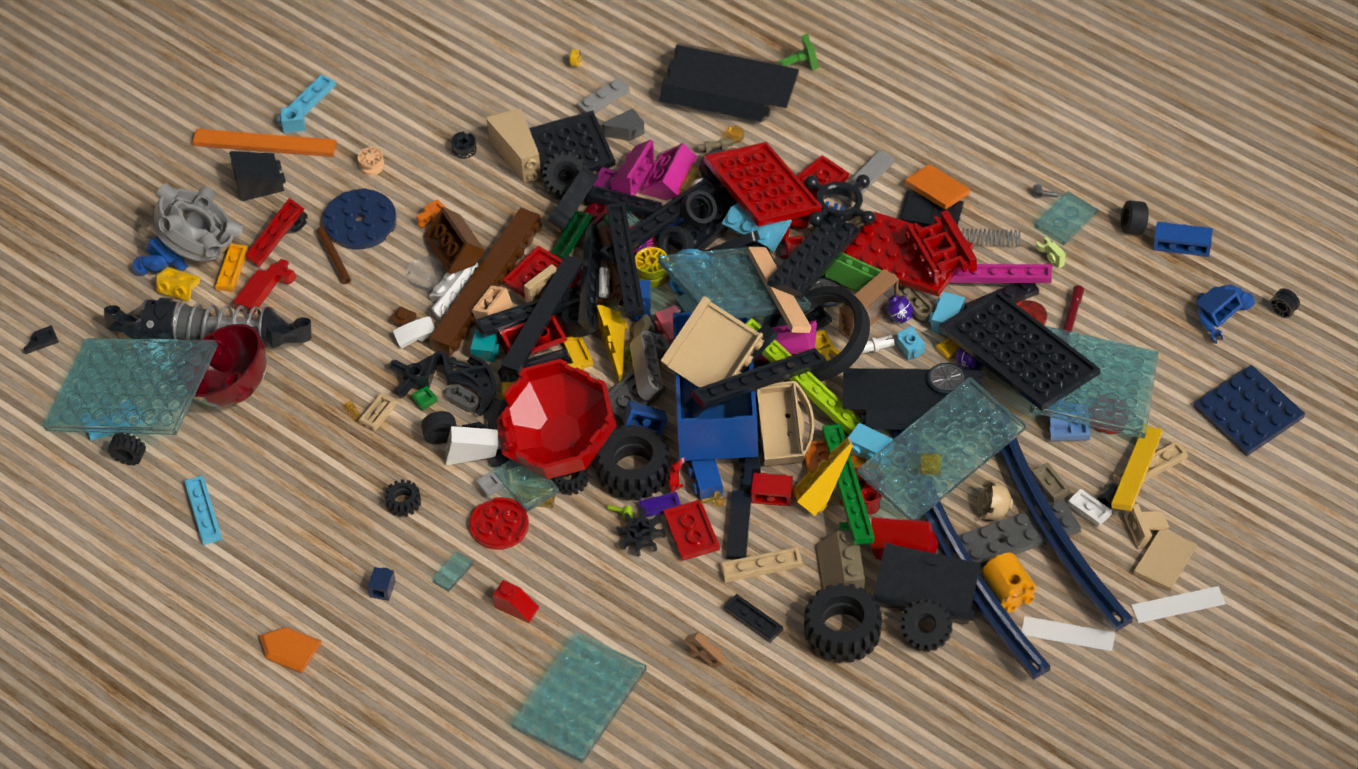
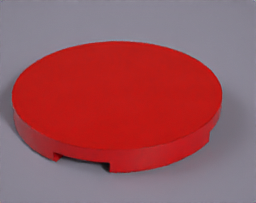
M496 497L482 505L479 504L473 510L469 521L470 531L474 540L485 548L493 550L508 549L524 539L529 529V518L525 509L516 500Z

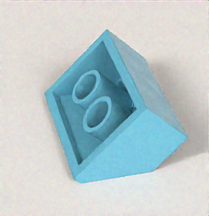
M737 203L730 208L722 224L740 236L758 231L760 240L754 243L761 247H766L767 250L774 253L792 220L789 219L757 227Z

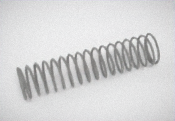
M968 228L966 230V236L965 229H962V234L964 232V238L966 240L968 232V242H971L972 235L973 245L975 244L976 232L977 245H979L980 233L982 245L984 243V235H986V245H988V238L990 232V245H992L994 234V241L996 246L997 236L999 234L1000 246L1003 232L1004 246L1006 242V235L1008 238V246L1010 245L1011 233L1012 246H1014L1015 233L1017 246H1020V230L1018 236L1017 230L1014 231V237L1012 229L1010 230V234L1008 233V230H1006L1004 238L1003 229L1001 231V236L999 229L997 230V234L995 233V229H993L991 238L990 229L988 230V235L986 229H984L983 235L982 229H980L979 237L977 228L975 229V234L973 228L971 229L970 236Z

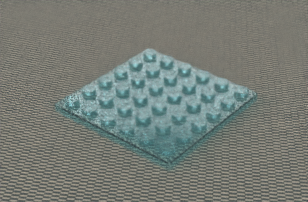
M748 247L663 255L658 258L659 265L696 306L705 296L713 304L735 318L781 314L747 254ZM794 296L802 311L810 310L811 303L805 296L802 299Z
M1046 326L1100 368V375L1043 411L1031 403L1029 412L1145 438L1159 352Z

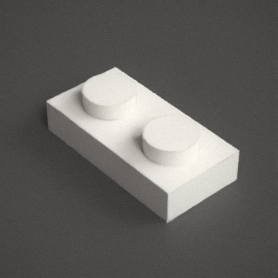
M1082 489L1068 501L1069 507L1098 527L1112 514L1111 509Z

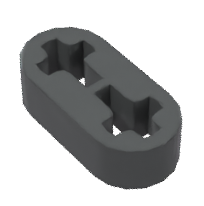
M451 385L447 388V400L451 404L468 413L478 410L479 399L477 395L459 385Z

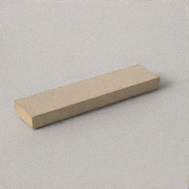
M1177 441L1158 450L1153 456L1143 482L1187 459L1189 454ZM1125 469L1113 475V480L1118 486Z
M798 547L721 562L720 567L724 582L726 583L803 567V562Z

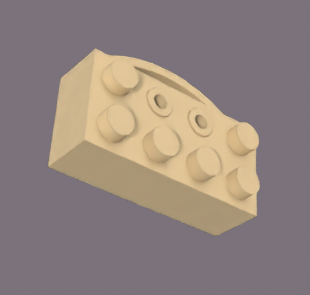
M796 381L774 383L757 389L755 392L764 466L803 462L810 449L814 434V416L806 394ZM799 401L804 403L809 417L810 432L807 443L802 441L804 420L798 405ZM789 414L790 418H786L785 415ZM792 433L793 436L789 437L787 436V434Z

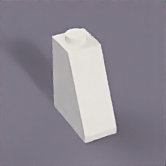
M451 426L445 449L446 465L495 457L497 449L501 448L498 430Z

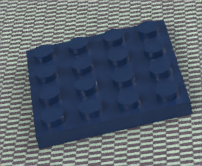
M1253 365L1245 368L1194 402V408L1246 456H1249L1305 417V412Z

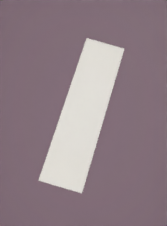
M1219 586L1133 604L1132 608L1138 623L1225 605L1226 603Z
M1024 616L1022 632L1025 636L1112 651L1115 632Z

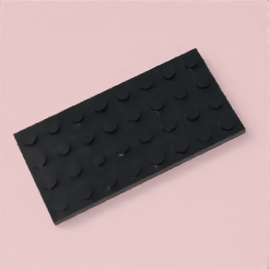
M998 290L939 325V330L1041 411L1100 375V368Z

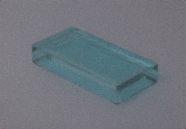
M456 552L432 578L433 583L449 592L473 566V561Z

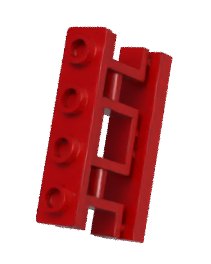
M948 210L941 212V218L938 216L934 217L935 224L920 229L917 223L913 224L914 227L910 223L906 224V240L911 242L914 254H918L921 266H925L928 278H932L935 284L939 283L938 278L940 277L942 280L946 279L945 271L960 267L963 273L967 272V269L970 273L977 271V257ZM946 243L948 248L934 252L931 248Z

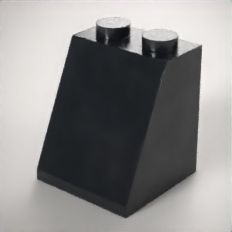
M229 152L242 202L284 191L285 176L284 173H280V170H282L280 160H276L274 153Z

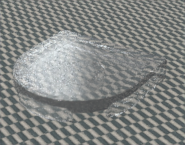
M428 256L416 261L413 260L406 270L407 279L413 287L431 293L434 287L444 278L445 273H447L439 259Z

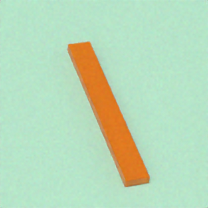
M196 129L193 145L334 157L337 140Z

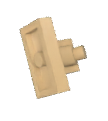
M1134 504L1132 511H1127L1124 515L1137 548H1145L1152 537L1150 530L1169 528L1163 511L1142 512L1139 505Z

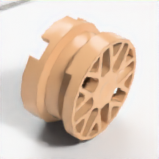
M368 147L358 154L359 168L363 174L376 175L382 171L384 167L383 154L378 148Z

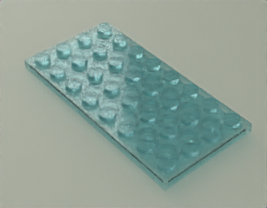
M969 377L858 468L857 473L908 520L917 521L1026 429V425L972 377Z

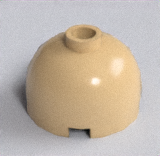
M986 480L982 487H985L984 491L979 492L977 512L978 514L982 513L980 519L999 520L1012 508L1013 499L1007 487L1002 483Z

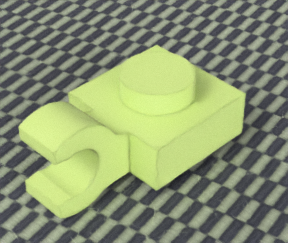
M1047 237L1044 238L1045 245L1040 244L1039 241L1036 242L1037 250L1046 252L1047 258L1051 263H1054L1058 268L1065 265L1066 253L1055 242L1051 243Z

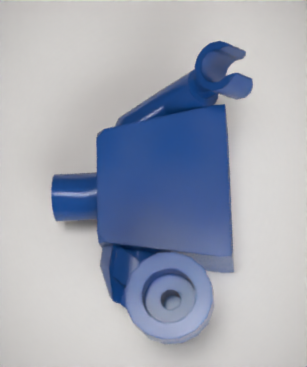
M158 236L148 241L144 247L150 256L137 257L131 266L133 272L139 276L146 275L150 269L155 272L173 265L179 271H184L188 268L184 262L185 257L169 249Z
M1228 284L1213 287L1206 294L1200 293L1197 296L1196 304L1198 306L1197 314L1199 321L1207 332H1211L1213 343L1217 344L1215 336H1220L1223 340L1222 331L1215 329V326L1218 328L1238 310H1248L1254 306L1255 299L1252 293L1242 291V288Z

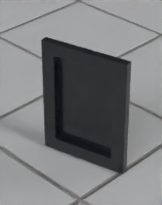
M906 191L899 219L927 227L935 224L934 217L938 216L941 218V212L946 210L919 193ZM958 201L946 209L957 226L964 201Z

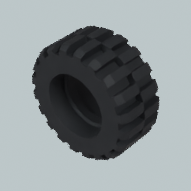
M631 425V427L621 426L619 430L614 429L595 456L597 477L601 486L605 487L608 493L611 494L613 492V496L617 498L624 497V500H630L631 498L641 500L645 496L646 498L651 497L652 493H658L661 490V486L666 485L670 477L669 446L662 435H658L657 431L653 429L648 430L646 426L641 425V427H637L636 425ZM633 455L642 456L650 461L644 467L633 470L617 465L621 459Z
M837 583V586H826L825 590L820 589L816 592V596H811L809 603L805 607L804 635L809 647L812 650L815 649V653L821 657L823 655L825 660L828 661L836 660V663H842V661L850 663L854 662L856 658L858 660L865 658V653L870 654L874 647L878 645L882 628V611H880V605L871 593L866 594L864 588L859 587L858 589L853 584L846 586L843 583ZM845 614L856 618L861 624L854 630L839 632L829 628L825 621L832 616Z

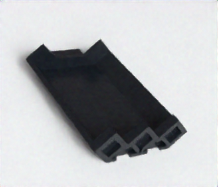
M679 43L676 44L674 49V59L670 60L667 68V78L663 79L659 101L763 122L770 115L771 108L768 105L787 108L799 69L782 66L781 62Z
M848 368L843 372V409H866V413H862V424H866L871 429L983 431V370L964 369L967 374L966 386L954 394H941L931 389L927 383L926 376L930 369Z

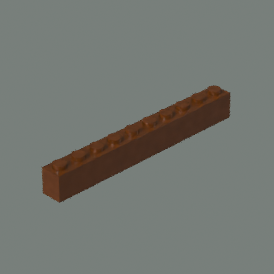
M520 207L429 337L431 350L444 352L451 357L459 349L462 340L468 336L471 327L475 324L476 319L472 309L491 285L498 287L503 285V279L515 268L516 262L523 257L525 249L531 245L536 233L540 232L542 228L540 214Z

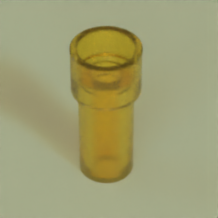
M348 401L344 407L350 412L354 420L358 422L361 415L356 409L355 404L352 401Z

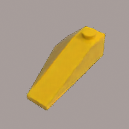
M597 305L599 331L619 383L624 378L625 330L628 329L626 319H622L619 311L603 305Z
M848 437L830 453L827 461H820L814 473L809 471L793 488L797 502L814 516L826 508L827 502L853 445Z

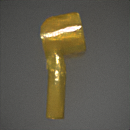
M717 491L713 497L700 499V504L713 503L715 506L721 507L724 505L725 498H721L722 493Z

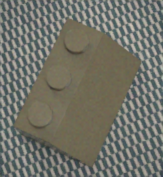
M850 530L836 531L817 544L823 590L829 585L837 586V583H843L846 586L853 584L858 589L859 587L865 589L859 544L854 545Z

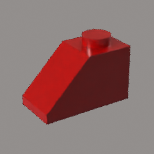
M505 580L501 581L493 593L494 608L527 623H530L539 610V606L520 587Z

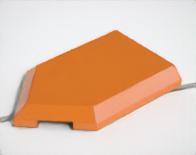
M287 626L259 635L267 660L299 673H303L322 643V640Z

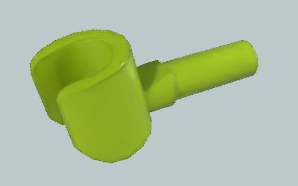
M612 505L607 507L608 510L622 513L621 517L624 520L625 513H629L630 517L633 518L634 513L629 505L623 508Z

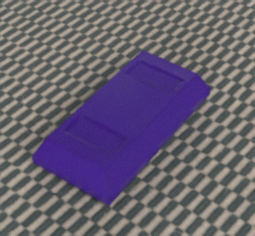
M677 492L639 501L640 507L646 509V518L663 514V510L681 505Z

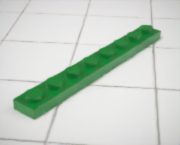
M841 424L822 425L823 438L828 455H830L846 438ZM849 454L837 480V487L854 545L874 543L875 537L851 455Z

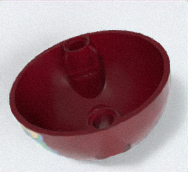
M246 324L227 325L209 333L197 342L184 358L178 375L181 389L192 399L212 407H227L246 400L255 392L265 376L267 367L265 344L258 331Z

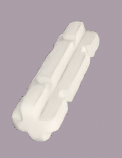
M607 267L599 269L600 298L609 297V269Z

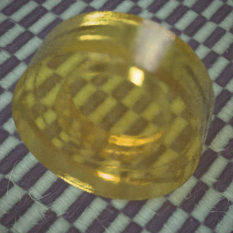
M731 126L726 130V139L733 138L734 143H739L744 139V130L739 126Z

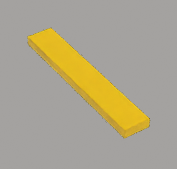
M1143 426L1112 501V508L1132 511L1163 432L1161 428Z

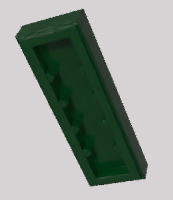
M576 211L551 253L562 260L566 255L569 256L590 222L591 214Z

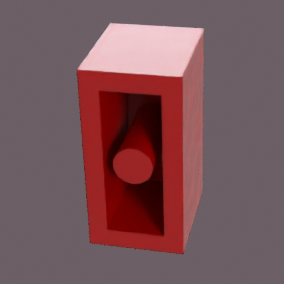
M754 473L751 503L791 507L793 476Z

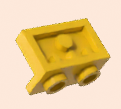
M167 267L157 275L156 292L189 301L191 299V290L200 284L201 277Z

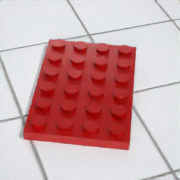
M767 142L704 155L703 162L757 227L810 215L812 212H819L822 209L821 204Z
M874 211L875 222L872 225H864L859 236L844 253L882 271L885 269L895 274L899 278V284L939 297L960 267L945 271L946 279L942 280L940 277L938 278L939 283L935 284L932 278H928L925 266H921L918 254H914L911 242L906 240V224L909 222ZM968 242L971 249H973V243ZM946 243L931 248L934 252L948 248Z

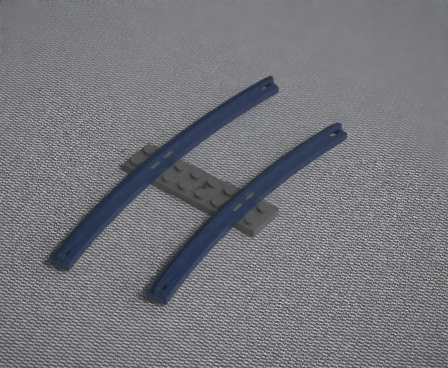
M996 405L994 410L987 411V419L1007 471L1028 511L957 535L935 491L913 430L892 429L894 441L910 486L925 520L930 522L938 541L936 554L980 563L982 567L993 556L1004 553L1016 555L1048 544L1076 585L1116 632L1133 622V617L1103 584L1069 536L1081 532V526L1064 498L1048 504L1024 457L1006 408L1000 409L999 405ZM979 572L973 603L989 626L1033 680L1050 671V664L1012 620ZM1117 615L1121 621H1118L1114 616Z

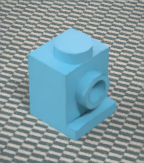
M914 326L897 333L896 345L908 360L919 357L924 353L925 343L916 333Z

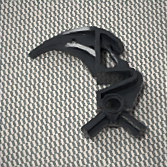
M437 351L417 363L406 365L392 359L389 365V369L403 375L404 381L394 391L398 398L401 399L412 388L417 390L425 386L430 388L437 365L442 364L448 385L460 384L468 386L479 394L482 400L480 408L476 412L479 416L483 415L496 395V381L490 366L483 359L473 354L467 360L468 363L458 361L455 357L449 358L444 352ZM456 367L464 368V369L453 370V369L456 368Z

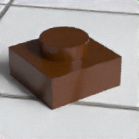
M400 306L390 321L391 324L401 327L413 322L417 316L415 312Z

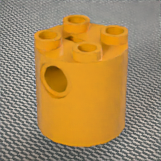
M1004 553L993 556L983 568L982 577L1008 613L1015 611L1017 607L1024 603L1030 604L1034 601L1036 584L1015 554Z

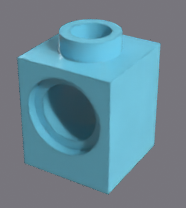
M303 106L281 108V115H278L279 126L283 127L284 133L305 131Z

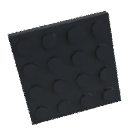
M593 110L529 128L539 153L541 172H543L544 165L549 157L552 158L555 153L560 155V152L563 151L564 154L572 152V156L577 154L579 160L583 159L585 161L584 165H587L588 170L592 172L601 170L602 167L616 166L615 158ZM562 170L558 173L560 181L572 178L571 173L567 170Z

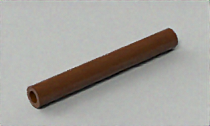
M324 227L317 228L316 232L342 283H350L351 278Z

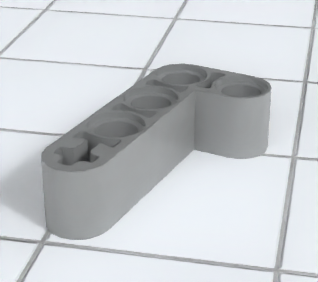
M646 330L640 332L630 342V350L637 392L642 399L650 400L662 389L658 359L669 349L670 344L665 337Z

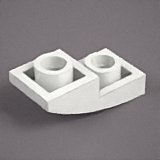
M425 317L395 329L393 333L399 346L403 349L417 340L422 342L428 339L436 328L431 317Z

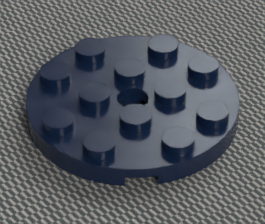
M366 188L343 192L328 204L323 215L324 228L331 241L343 245L344 248L355 250L371 248L384 242L390 232L394 231L397 223L396 210L392 201L384 194ZM359 216L364 218L361 221L356 220Z

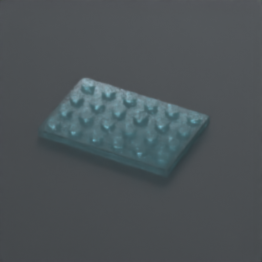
M576 631L512 722V728L583 763L647 670L646 665Z

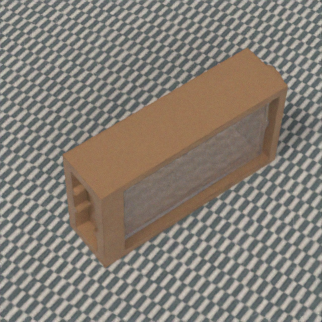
M885 269L855 294L868 312L870 326L886 313L887 300L893 295L898 296L899 278ZM844 304L839 308V332L850 340L854 329V315L851 308Z

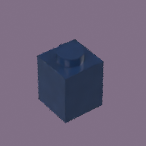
M374 567L368 584L370 598L390 600L396 582L394 570L386 567Z

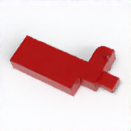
M280 259L276 265L271 264L266 271L258 269L233 301L235 309L242 305L249 314L254 306L260 307L278 282L284 284L293 283L296 275L294 270L288 269L289 262Z

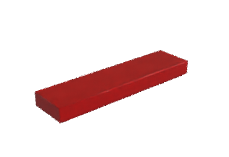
M289 197L246 253L245 257L260 267L303 212L304 208Z

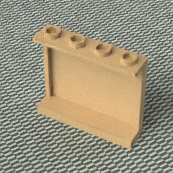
M704 296L661 359V363L700 388L740 374L744 365L747 367L752 361L753 356L751 354L754 350H759L764 343V340H762L763 334L756 332Z

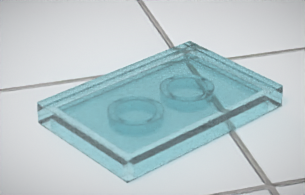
M1068 191L1035 223L1034 228L1060 244L1065 245L1097 214L1098 209Z
M513 460L493 470L495 475L502 481L504 487L526 512L559 493V488L551 479H546Z

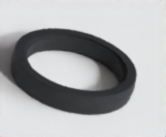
M823 286L812 289L802 299H796L804 314L820 304L840 302L848 305L854 315V329L847 345L838 355L827 361L825 366L810 371L819 381H824L843 373L859 358L869 338L870 319L862 302L848 290L837 286ZM782 315L776 327L787 325Z

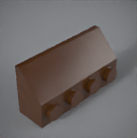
M442 207L424 235V238L449 274L476 265L485 251L462 216L445 207Z

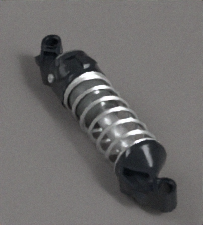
M160 297L158 300L146 299L137 309L128 314L124 313L116 305L104 308L106 329L123 332L134 340L156 341L157 344H171L172 342H178L180 339H186L190 343L192 339H202L211 331L232 324H246L255 328L260 334L265 348H276L284 343H304L312 339L311 320L309 318L300 317L293 323L288 324L272 307H264L260 311L257 306H254L249 314H247L246 309L240 305L233 314L231 307L226 304L219 313L215 304H210L207 309H204L200 303L188 306L186 302L181 303L174 301L172 298ZM211 307L214 308L216 317H212ZM226 308L229 310L230 318L222 317ZM240 309L243 310L245 319L236 318ZM254 310L257 311L259 320L251 319Z

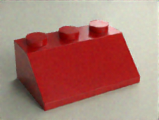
M554 315L530 355L567 341ZM526 322L500 331L501 346L506 355Z
M872 517L871 527L875 538L874 543H871V549L876 559L882 561L886 543L936 554L938 541L929 521Z

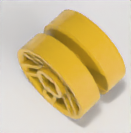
M646 247L636 254L635 261L639 280H650L651 288L659 287L668 280L669 264L665 251L657 247Z

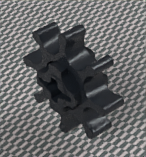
M641 508V515L638 518H631L629 513H625V520L629 524L626 527H616L617 535L627 536L626 539L620 541L622 550H625L629 545H635L636 556H641V548L644 546H650L653 551H657V545L653 542V539L656 537H666L664 529L655 528L657 524L662 522L660 515L657 514L654 518L647 519L645 508Z

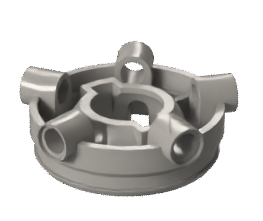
M164 183L157 191L156 196L159 198V201L152 214L153 228L158 238L178 255L194 261H211L218 258L233 239L237 240L240 237L242 224L231 221L224 210L213 202L215 194L211 188L202 187L197 193L187 189H173L167 183ZM183 211L188 212L185 218L183 216Z

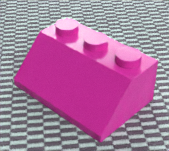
M653 140L634 146L631 152H628L624 164L619 166L617 175L610 181L611 190L636 196L655 163Z
M684 143L661 152L640 192L662 200L678 197L682 191L683 184L688 180L690 171L695 167L694 163L697 156Z
M816 320L808 321L811 326L810 333H792L788 325L772 327L779 335L775 340L791 355L813 349L816 345ZM762 354L756 358V360L763 359V362L769 361Z

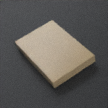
M1165 529L1159 530L1134 570V575L1167 591H1171L1196 550L1197 544Z

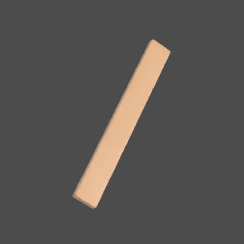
M748 247L747 254L791 332L810 333L811 326L794 296L767 285L768 278L778 268L766 247Z

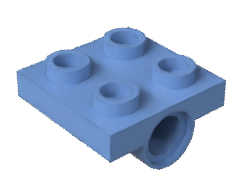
M1087 404L1051 405L1048 407L1050 441L1090 440Z

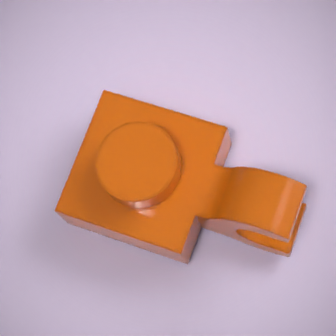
M436 199L423 207V213L416 216L419 220L417 225L421 229L426 227L430 220L434 221L442 207H447Z

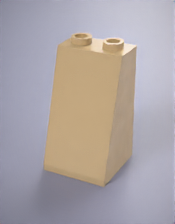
M519 108L486 117L490 144L524 183L540 179L539 153L522 109Z

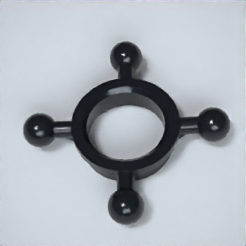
M809 175L805 178V187L809 190L816 189L818 191L817 201L822 206L821 211H815L809 215L811 225L818 226L822 224L823 218L827 216L837 217L844 222L859 216L865 225H872L875 222L876 217L872 211L860 209L863 203V196L859 189H866L870 185V178L867 175H859L856 178V183L853 185L846 182H831L823 186L814 175ZM834 195H841L853 200L855 205L847 210H834L824 203V199Z

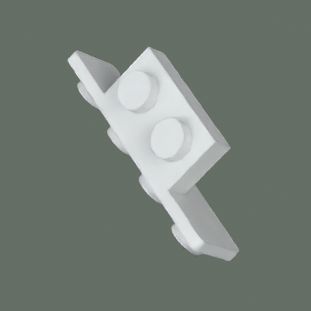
M478 263L462 271L452 274L445 273L441 282L434 287L429 297L433 302H436L432 307V311L440 322L478 269Z

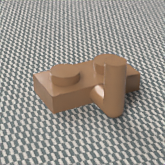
M699 632L687 635L684 640L691 648L689 655L691 657L700 656L711 667L723 665L727 659L719 648L713 646L707 637Z

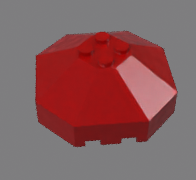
M562 359L523 368L518 374L519 379L516 383L511 384L504 393L508 406L496 421L503 456L546 479L585 470L616 428L610 393L605 381L601 379L596 380L589 373L578 367L573 368Z

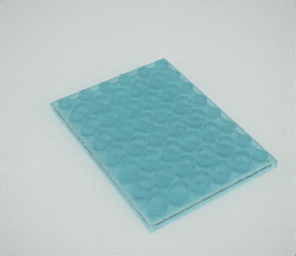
M86 338L43 427L46 431L124 432L130 434L177 435L218 344L215 340Z

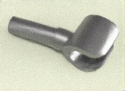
M1040 184L1033 186L1034 190H1032V193L1036 199H1040L1043 196L1058 197L1059 195L1056 192L1043 190Z

